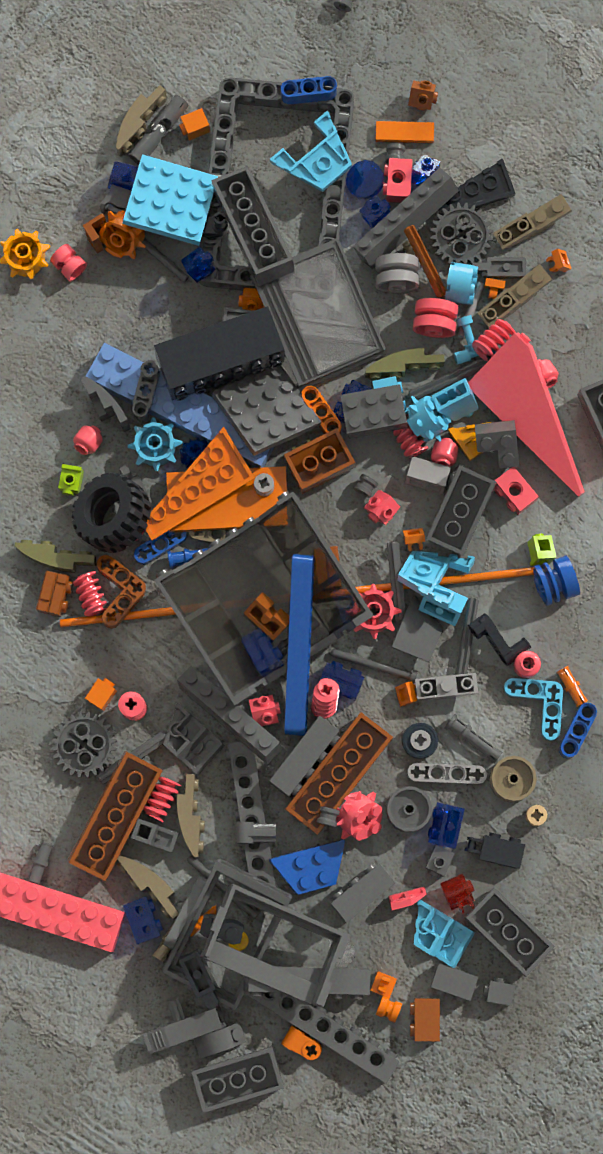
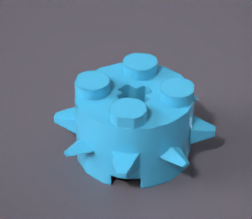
M411 396L413 404L409 405L405 410V413L409 414L410 417L407 419L411 430L417 437L421 435L424 438V442H429L433 438L440 442V434L448 429L451 419L437 411L433 397L425 396L418 401L415 397Z
M152 418L151 422L145 424L143 428L134 427L136 432L135 441L128 444V448L137 451L138 458L136 464L138 466L145 463L153 466L154 470L158 471L159 466L168 462H176L174 457L175 447L181 445L182 441L173 438V423L163 426V424L157 423L155 418ZM157 441L158 445L154 448L152 446L153 442Z

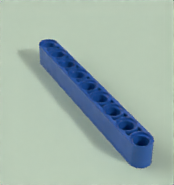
M293 554L285 735L304 736L307 732L314 555Z

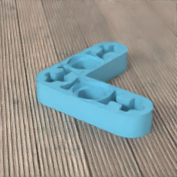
M510 678L507 680L503 688L505 694L509 697L543 700L541 735L548 741L555 740L560 735L563 699L561 684L555 681ZM514 682L515 686L522 687V683H525L524 694H521L522 690L519 689L511 693V689H508L507 686ZM530 684L538 686L539 692L536 695H531L528 692L527 688ZM552 686L559 690V693H556L554 700H559V703H547V699L551 700L552 694L548 692V689H551ZM548 706H555L558 713L556 716L551 717L547 714L546 709ZM545 719L550 721L557 720V723L554 722L552 726L553 730H556L552 737H549V733L545 732V729H548L550 722L546 723Z

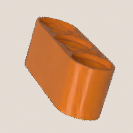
M314 386L305 387L302 391V398L306 405L313 409L315 413L319 409H324L327 412L323 417L318 416L321 420L319 428L323 434L329 432L327 428L330 425H335L341 434L339 419L318 389ZM309 393H312L316 396V398L312 401H309L305 398V396Z

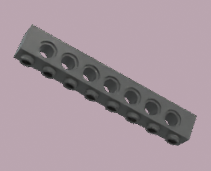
M241 741L228 743L229 748L225 749L226 760H231L232 769H228L230 781H234L235 789H231L233 801H237L238 809H234L236 822H246L248 818H255L257 824H266L255 754ZM243 757L247 759V765L244 768L236 766L238 758ZM244 777L249 778L251 781L248 788H241L239 786L240 779ZM248 797L252 798L254 805L249 809L242 806L243 800ZM260 842L259 848L255 850L251 849L249 844H244L245 850H241L242 861L247 862L248 870L244 871L259 879H265L267 883L276 887L273 865L269 862L271 858L269 842ZM256 858H260L264 862L260 870H255L252 867V862ZM252 889L250 890V892H253V893H255V894H257V895H259V896H262V897H264V898H266V899H269V900L273 901L272 899H270V898H268V897H266V896H264V895H262V894H260V893H258V892H256V891H254V890H252Z
M250 992L244 993L386 1084L399 1064V1060L396 1059L397 1054L389 1049L384 1052L378 1048L380 1045L378 1042L370 1037L368 1041L361 1037L362 1032L354 1027L346 1028L343 1026V1020L335 1015L333 1018L325 1014L327 1010L319 1005L313 1007L283 993V997L272 998L266 997L264 992H262V996H250ZM285 997L292 998L294 1002L293 1007L285 1009L281 1003L282 999ZM303 1008L309 1009L311 1011L310 1019L302 1020L299 1016L300 1010ZM324 1019L328 1021L329 1028L326 1031L318 1030L317 1022ZM337 1031H344L347 1038L344 1042L340 1043L335 1040L334 1036ZM356 1042H361L364 1045V1051L360 1054H356L352 1050V1046ZM374 1053L382 1056V1061L378 1065L370 1062V1057Z

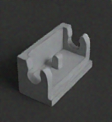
M412 456L405 484L443 494L451 467Z

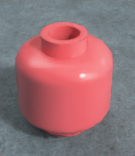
M539 359L538 362L549 389L557 383L559 373L550 360Z
M94 425L82 426L73 439L74 448L83 455L94 454L103 441L100 429Z
M442 438L440 442L438 440L435 441L431 460L434 463L448 467L453 466L458 455L457 444L450 438Z
M532 651L520 653L514 661V670L522 678L534 677L541 668L540 658Z

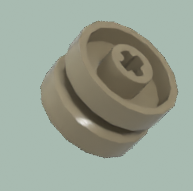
M509 756L500 760L491 770L489 781L495 796L502 801L512 803L519 802L532 793L537 777L536 771L529 761L523 757ZM511 775L517 778L515 783L510 781Z

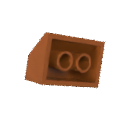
M337 428L284 454L291 474L302 494L355 468V461Z

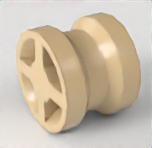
M534 805L527 810L526 821L532 826L542 825L547 819V811L540 805Z

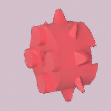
M371 584L369 591L360 594L370 611L374 607L379 613H376V616L371 617L354 628V631L364 630L370 632L373 639L377 638L378 632H382L385 629L394 631L395 628L392 624L393 615L402 612V609L396 608L393 605L391 598L394 592L389 591L384 594V592L376 589L375 584ZM355 602L354 608L346 610V614L354 616L362 609Z
M361 791L351 793L344 798L346 801L341 809L337 808L340 814L336 817L337 826H340L342 829L341 838L343 840L352 836L356 840L361 841L380 831L383 814L381 805L374 802L375 792H371L367 796L361 794Z

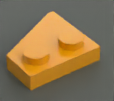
M474 424L448 429V433L469 461L483 453L477 452Z

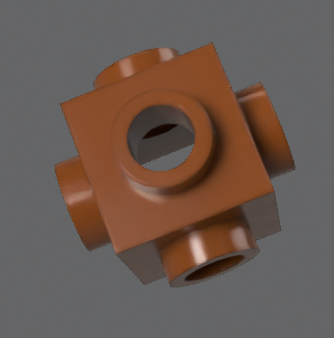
M413 80L408 106L416 107V109L421 111L431 110L432 103L436 104L438 92H435L436 85L425 80L421 82Z

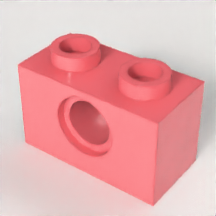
M389 158V165H385L384 176L388 177L387 183H383V195H387L386 202L401 203L410 195L412 159ZM394 178H400L402 182L394 183L392 180Z
M511 467L495 480L497 484L494 491L499 497L503 496L507 501V507L518 515L536 502L539 497L515 467ZM517 488L520 494L513 496L510 494L509 489Z

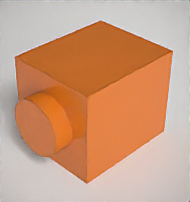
M202 108L181 116L182 124L179 127L182 135H187L189 141L210 133V126Z
M98 678L85 699L104 711L117 692L113 688L115 684L106 678L103 681Z

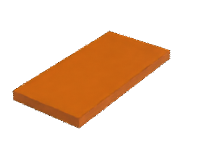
M286 466L249 468L255 478L262 473L269 474L273 478L274 491L269 496L264 497L256 493L254 487L255 479L169 530V533L240 529L244 527L243 522L251 517L254 519L258 518L279 501L278 496L287 491ZM185 472L166 473L167 493ZM288 506L264 523L266 527L289 526Z

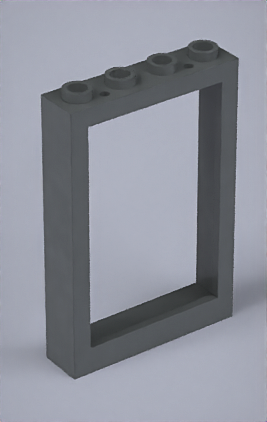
M219 858L162 972L166 974L165 976L175 982L178 980L184 983V987L193 991L182 967L176 964L220 874L285 907H288L293 895ZM273 916L254 958L262 959L281 918ZM244 977L235 995L217 986L215 992L222 1007L228 1010H236L246 992L243 991Z

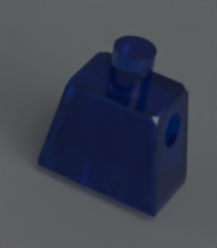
M115 161L108 189L113 184L132 191L138 167Z

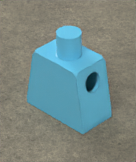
M466 378L432 395L437 411L453 421L463 417H471L474 411L478 410L476 399Z

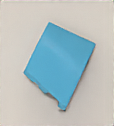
M420 899L417 902L419 907L415 923L414 945L429 955L437 957L450 967L455 968L475 932Z

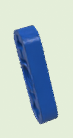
M168 531L153 541L150 539L135 549L134 557L136 561L142 565L152 562L167 553V551L185 542L187 532L181 534V539L177 537L171 539L173 542L171 545L165 536L169 535V538L175 535L174 532L169 533ZM164 540L166 547L163 550L156 549V541ZM149 545L152 546L153 551L156 553L155 555L152 552L148 553L145 560L138 558L140 551L147 552L150 550Z

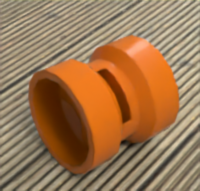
M382 996L376 1016H385L389 1021L395 1023L402 1003L398 1001L391 1002L388 997Z

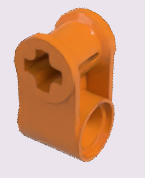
M291 1025L281 1042L283 1046L308 1060L317 1059L322 1052V1047L318 1041ZM315 1045L317 1054L309 1055L307 1046Z

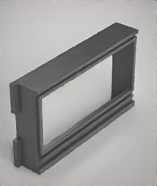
M232 884L227 887L226 894L221 906L218 908L210 928L209 937L200 957L310 1005L324 1007L333 984L329 981L337 959H342L350 935ZM232 898L332 940L317 984L216 941Z

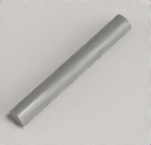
M477 282L474 290L473 305L469 304L465 316L471 315L473 317L485 284ZM461 326L457 336L464 339L465 334Z

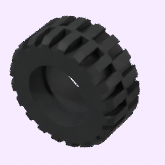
M113 472L101 474V477L96 476L92 479L91 483L87 482L84 485L83 491H79L77 495V501H74V511H72V519L74 520L72 524L76 534L83 541L104 553L121 552L126 550L127 546L131 547L134 545V541L140 539L143 530L147 529V520H150L151 513L149 510H151V505L147 493L123 474L120 475ZM120 501L115 517L103 525L106 511L115 502Z

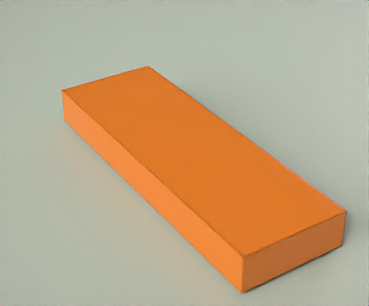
M376 121V142L434 143V122Z

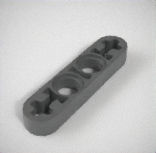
M198 877L166 937L164 946L173 950L207 881L206 878Z

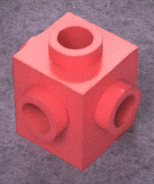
M378 490L364 507L369 513V519L375 523L379 521L384 525L393 518L400 508L398 503L389 494Z
M273 694L249 700L252 717L258 724L265 726L279 722L277 714H281L279 702H274Z

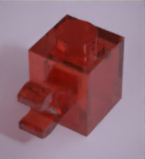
M463 874L440 883L451 910L459 908L461 913H465L463 909L465 905H470L472 909L475 908L472 892L475 891L470 880L466 881Z

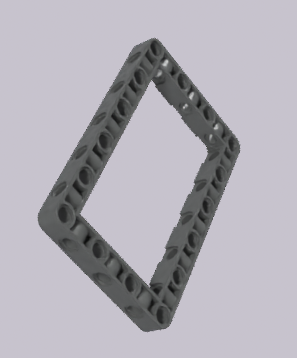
M232 77L223 79L219 85L209 174L221 177L230 173L238 104L334 113L333 125L336 127L338 136L345 137L341 142L349 156L354 110L353 93L348 89L337 88V95L332 100L286 104L281 99L282 82ZM324 87L327 91L333 89L332 87ZM227 88L234 89V91L231 93H228L225 90ZM306 88L304 91L310 93L313 89ZM287 90L285 93L291 95L294 91ZM265 92L272 93L271 96H264L263 94ZM346 99L349 103L342 104L340 101ZM223 124L230 126L227 129L220 128ZM218 161L225 162L223 166L216 165ZM347 172L325 189L318 246L340 238ZM211 201L208 217H214L215 213L223 212L219 203ZM334 209L337 213L330 215L327 211ZM201 237L197 276L202 286L243 291L244 288H256L251 280L248 282L241 280L243 276L252 275L249 266H220L222 237H216L214 240ZM334 249L331 252L318 255L317 268L313 275L299 274L298 271L278 278L279 282L285 279L290 281V284L287 286L281 285L285 295L292 296L293 293L309 298H329L334 291L337 255ZM205 272L212 273V276L209 278H204L202 275ZM325 283L329 285V288L322 290L319 286Z

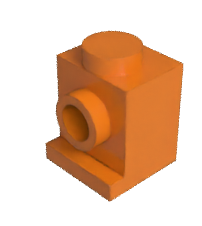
M244 288L243 295H239L238 307L251 311L264 308L257 289Z

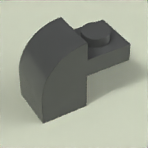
M138 819L131 838L173 853L180 833Z
M240 1022L194 1038L200 1058L246 1043Z

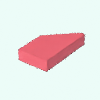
M425 887L390 895L388 899L391 909L396 910L415 904L427 894Z

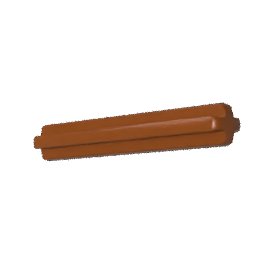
M410 225L404 229V233L418 257L438 298L443 297L447 290L415 226Z

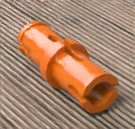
M566 666L564 669L557 671L566 687L565 691L569 692L576 707L588 702L579 687V681L576 682L569 667Z

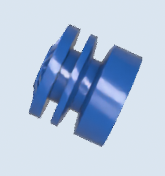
M567 555L553 560V570H551L547 562L542 564V568L539 565L533 567L534 583L539 596L546 606L552 605V598L556 603L560 602L559 592H562L566 599L580 595L578 579Z

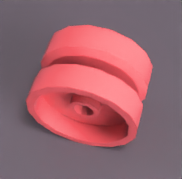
M423 298L416 301L415 314L417 317L413 320V331L415 333L434 338H448L455 335L456 322L453 320L458 316L457 304L437 298Z

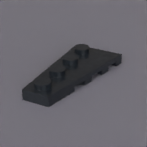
M503 158L457 187L459 191L438 211L443 216L442 209L444 208L449 211L450 204L455 209L458 202L461 208H463L465 203H468L469 209L473 205H475L476 209L515 196L516 193Z

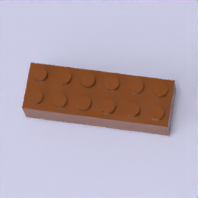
M360 712L285 810L318 836L326 826L317 823V818L321 814L320 806L336 810L340 808L345 801L344 798L354 790L392 741L393 736Z
M124 751L68 858V862L106 881L163 770Z

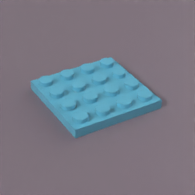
M142 154L122 224L199 246L214 193L211 180L218 178V176Z

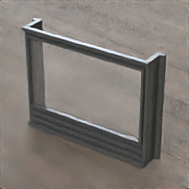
M334 239L292 257L295 272L258 286L253 275H249L264 307H269L299 391H302L307 386H314L386 355V347L339 239Z

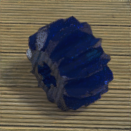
M197 437L195 441H192L189 438V443H183L179 451L180 461L187 469L208 446L205 439L200 441Z

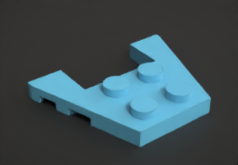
M328 111L314 121V126L326 138L298 162L284 148L270 158V162L273 165L322 192L352 167V163Z
M412 551L398 574V581L448 610L454 600L455 593L438 588L440 581L448 568L469 573L474 564L475 557L467 556V559L457 558L458 555L455 554L443 557L433 552Z

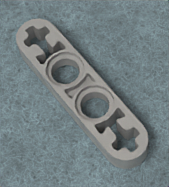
M414 763L408 768L407 775L414 782L478 785L486 780L487 772L482 766ZM415 767H418L419 771H425V767H429L427 773L429 779H424V774L414 778V774H411V771ZM433 768H440L443 775L440 779H434L431 776ZM460 769L463 772V777L460 780L453 779L451 776L452 770ZM466 769H470L469 773H475L478 769L483 774V777L476 781L475 777L469 776V781H465Z

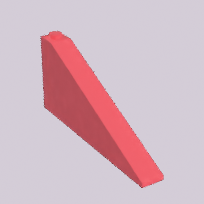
M514 333L468 384L472 392L502 421L515 420L516 435L579 497L585 491L534 348L529 343L531 340L524 333Z

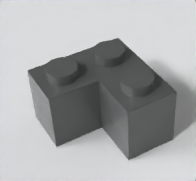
M515 420L475 424L477 452L498 450L499 469L519 466Z

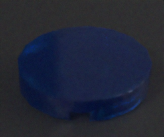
M359 161L347 173V188L358 199L373 198L383 188L384 172L373 161Z

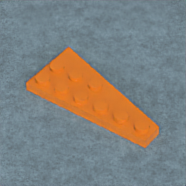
M224 427L151 511L150 520H147L146 532L152 541L255 479Z

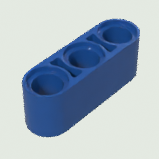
M331 76L288 80L281 85V99L286 104L328 101L337 95V82ZM331 86L333 89L327 91L324 89V87ZM306 88L313 89V91L310 93H307L304 90ZM287 90L294 91L291 95H287L285 92Z
M584 703L577 709L559 745V753L563 758L569 759L578 753L597 715V709L592 703ZM583 708L591 710L592 715L590 718L582 715ZM574 726L582 728L583 733L581 736H576L573 733ZM569 743L573 746L574 751L572 754H567L564 751L565 744Z

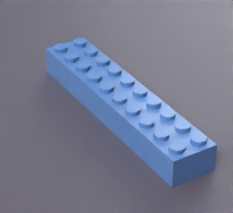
M104 343L86 377L102 386L109 394L133 405L141 373V365L144 362ZM149 368L150 371L147 369V374H151V371L154 373L153 368ZM160 371L152 407L149 411L150 415L168 424L173 423L174 427L207 444L224 427L247 464L255 468H263L274 447L253 456L213 397L205 393H193L184 400L172 401ZM148 387L141 389L143 396L151 393Z

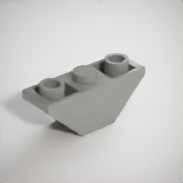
M476 673L415 679L417 700L449 699L478 693Z

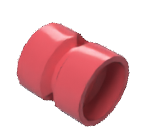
M65 244L55 251L50 262L58 270L62 269L61 273L68 281H73L84 272L87 263L79 255L75 256L76 251L69 244Z

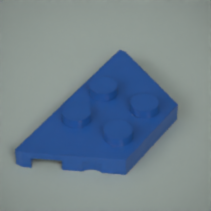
M341 839L270 858L269 862L280 873L279 875L289 884V887L296 895L336 885L345 840Z

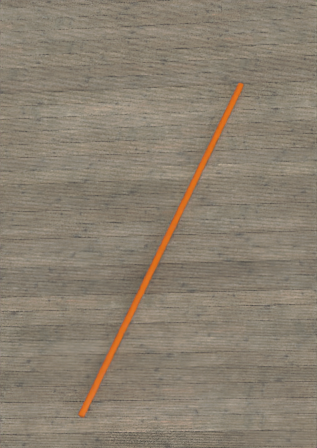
M533 567L443 577L439 585L534 575ZM391 583L375 585L379 591H391ZM403 584V589H411ZM371 585L358 586L356 589L360 594H363L370 590ZM348 588L322 590L313 596V599L349 596L352 594ZM290 594L268 596L275 602L274 604L290 602ZM256 598L224 601L222 604L225 609L249 607ZM208 603L178 606L182 614L193 613ZM172 607L132 611L124 620L176 615ZM214 607L209 611L218 610V608ZM115 613L112 617H110V616L108 615V616H107V617H108V621H107V622H110V621H114V622H115V621H116V620H115V615H116L117 613ZM102 615L60 619V627L103 623Z

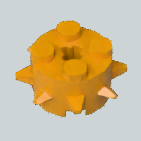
M16 229L15 236H10L6 242H0L4 247V256L0 258V264H7L9 266L11 278L15 275H20L33 279L42 267H48L45 261V252L50 249V245L40 243L37 238L38 231L31 234L27 232L21 233Z

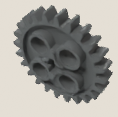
M458 202L455 209L450 204L449 211L444 208L442 209L443 216L440 214L436 215L439 221L432 222L436 228L430 229V232L435 234L430 237V240H435L431 247H438L435 254L442 253L441 260L447 257L448 265L452 261H455V263L462 262V264H467V261H469L472 265L474 258L478 261L481 260L479 254L484 256L487 254L484 248H491L487 242L493 240L492 237L488 236L493 230L487 228L491 225V222L484 221L488 215H480L482 209L476 212L475 205L469 209L468 203H465L463 208H461ZM459 217H466L468 225L462 226L459 223ZM472 224L476 225L464 235V238L460 237L450 246L447 245L449 241L459 234L458 231L463 232ZM450 228L453 232L452 237H445L443 229ZM472 232L479 234L480 240L478 242L471 240L470 234ZM462 244L464 252L457 253L454 246Z
M79 712L78 718L71 714V721L64 718L65 725L58 724V727L61 729L60 732H53L58 736L57 739H51L53 743H56V746L52 747L51 750L57 751L53 758H60L57 765L61 766L64 764V772L70 768L71 776L75 772H77L79 778L82 777L83 773L89 778L90 772L97 776V769L104 772L103 765H111L108 759H115L111 751H117V748L112 746L117 740L111 739V737L116 733L108 731L111 725L107 724L104 726L106 721L104 718L98 721V714H95L93 718H91L90 712H87L86 717H83V714ZM80 726H87L88 732L86 735H78V728ZM73 733L83 742L88 740L87 745L95 750L99 756L96 757L86 748L81 749L82 746L71 738L70 734ZM96 738L103 739L104 744L101 748L94 747L93 742ZM68 742L75 743V748L72 752H66L65 745ZM84 754H90L91 761L86 765L82 764L81 757Z

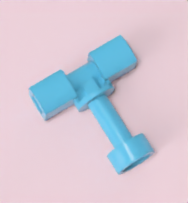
M471 315L456 319L458 327L462 326L468 344L464 346L465 350L453 353L456 364L470 361L471 358L479 356L472 346L474 337L470 327V323H473Z

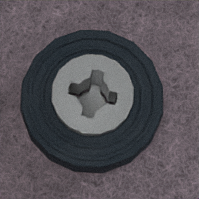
M418 722L410 725L405 730L402 737V745L409 756L415 759H425L435 752L439 739L437 732L432 726Z

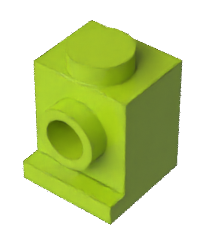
M62 464L58 488L62 491V494L74 496V493L78 494L81 489L84 471L82 467ZM68 477H73L71 483L66 482Z
M535 534L527 542L531 557L530 566L542 565L545 562L549 565L556 558L552 535Z

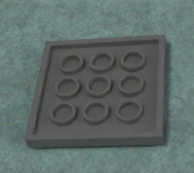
M282 366L277 368L269 367L270 369L245 377L212 393L213 399L253 456L318 428L321 424V420L313 409L306 405L301 392Z

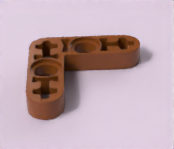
M103 555L97 560L99 573L122 590L102 615L105 627L113 629L119 626L146 593V585L109 555ZM102 562H109V567L114 570L112 575H110L111 570L108 567L102 568ZM123 572L127 575V579L120 582L116 579V575ZM130 579H133L131 581V584L135 587H138L139 585L141 586V592H133V586L129 584ZM122 599H127L130 605L127 608H121L118 603ZM115 607L118 611V613L115 615L116 621L107 622V616L109 615L110 617H112L115 614V609H113Z

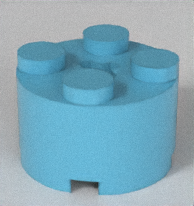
M451 262L447 279L448 291H446L445 300L473 305L478 266Z

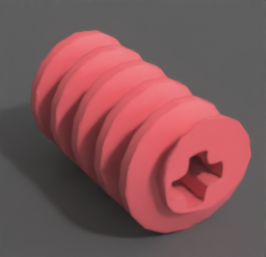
M497 319L495 325H491L489 330L484 331V335H480L478 340L473 341L472 346L474 351L483 360L488 361L486 356L492 357L494 355L492 350L497 352L499 350L498 345L502 347L505 344L503 340L507 341L510 338L509 334L513 335L516 332L507 321Z
M407 422L408 428L395 430L393 434L398 436L397 442L402 443L400 448L405 450L404 456L412 458V456L416 457L425 452L428 446H421L424 443L423 439H417L418 437L411 430Z
M96 571L82 574L73 582V585L78 587L76 593L81 594L79 596V601L83 602L81 607L87 609L84 612L85 616H95L107 609L103 608L107 601H100L104 593H97L101 586L94 585L99 579H92Z
M328 678L321 679L314 687L311 711L314 716H321L327 719L335 714L340 690L334 680Z
M127 692L119 699V710L127 719L141 720L147 713V704L140 694ZM132 703H135L137 706H134L133 710H131L129 707L132 706Z
M159 777L158 781L161 784L155 785L154 788L157 792H151L150 795L153 799L147 800L150 806H144L143 810L146 812L145 814L164 822L160 815L167 816L164 808H171L168 801H175L171 794H178L179 791L175 786L181 785L166 777Z

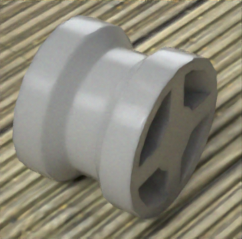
M262 473L255 478L254 487L256 493L264 497L272 494L274 491V480L269 474Z

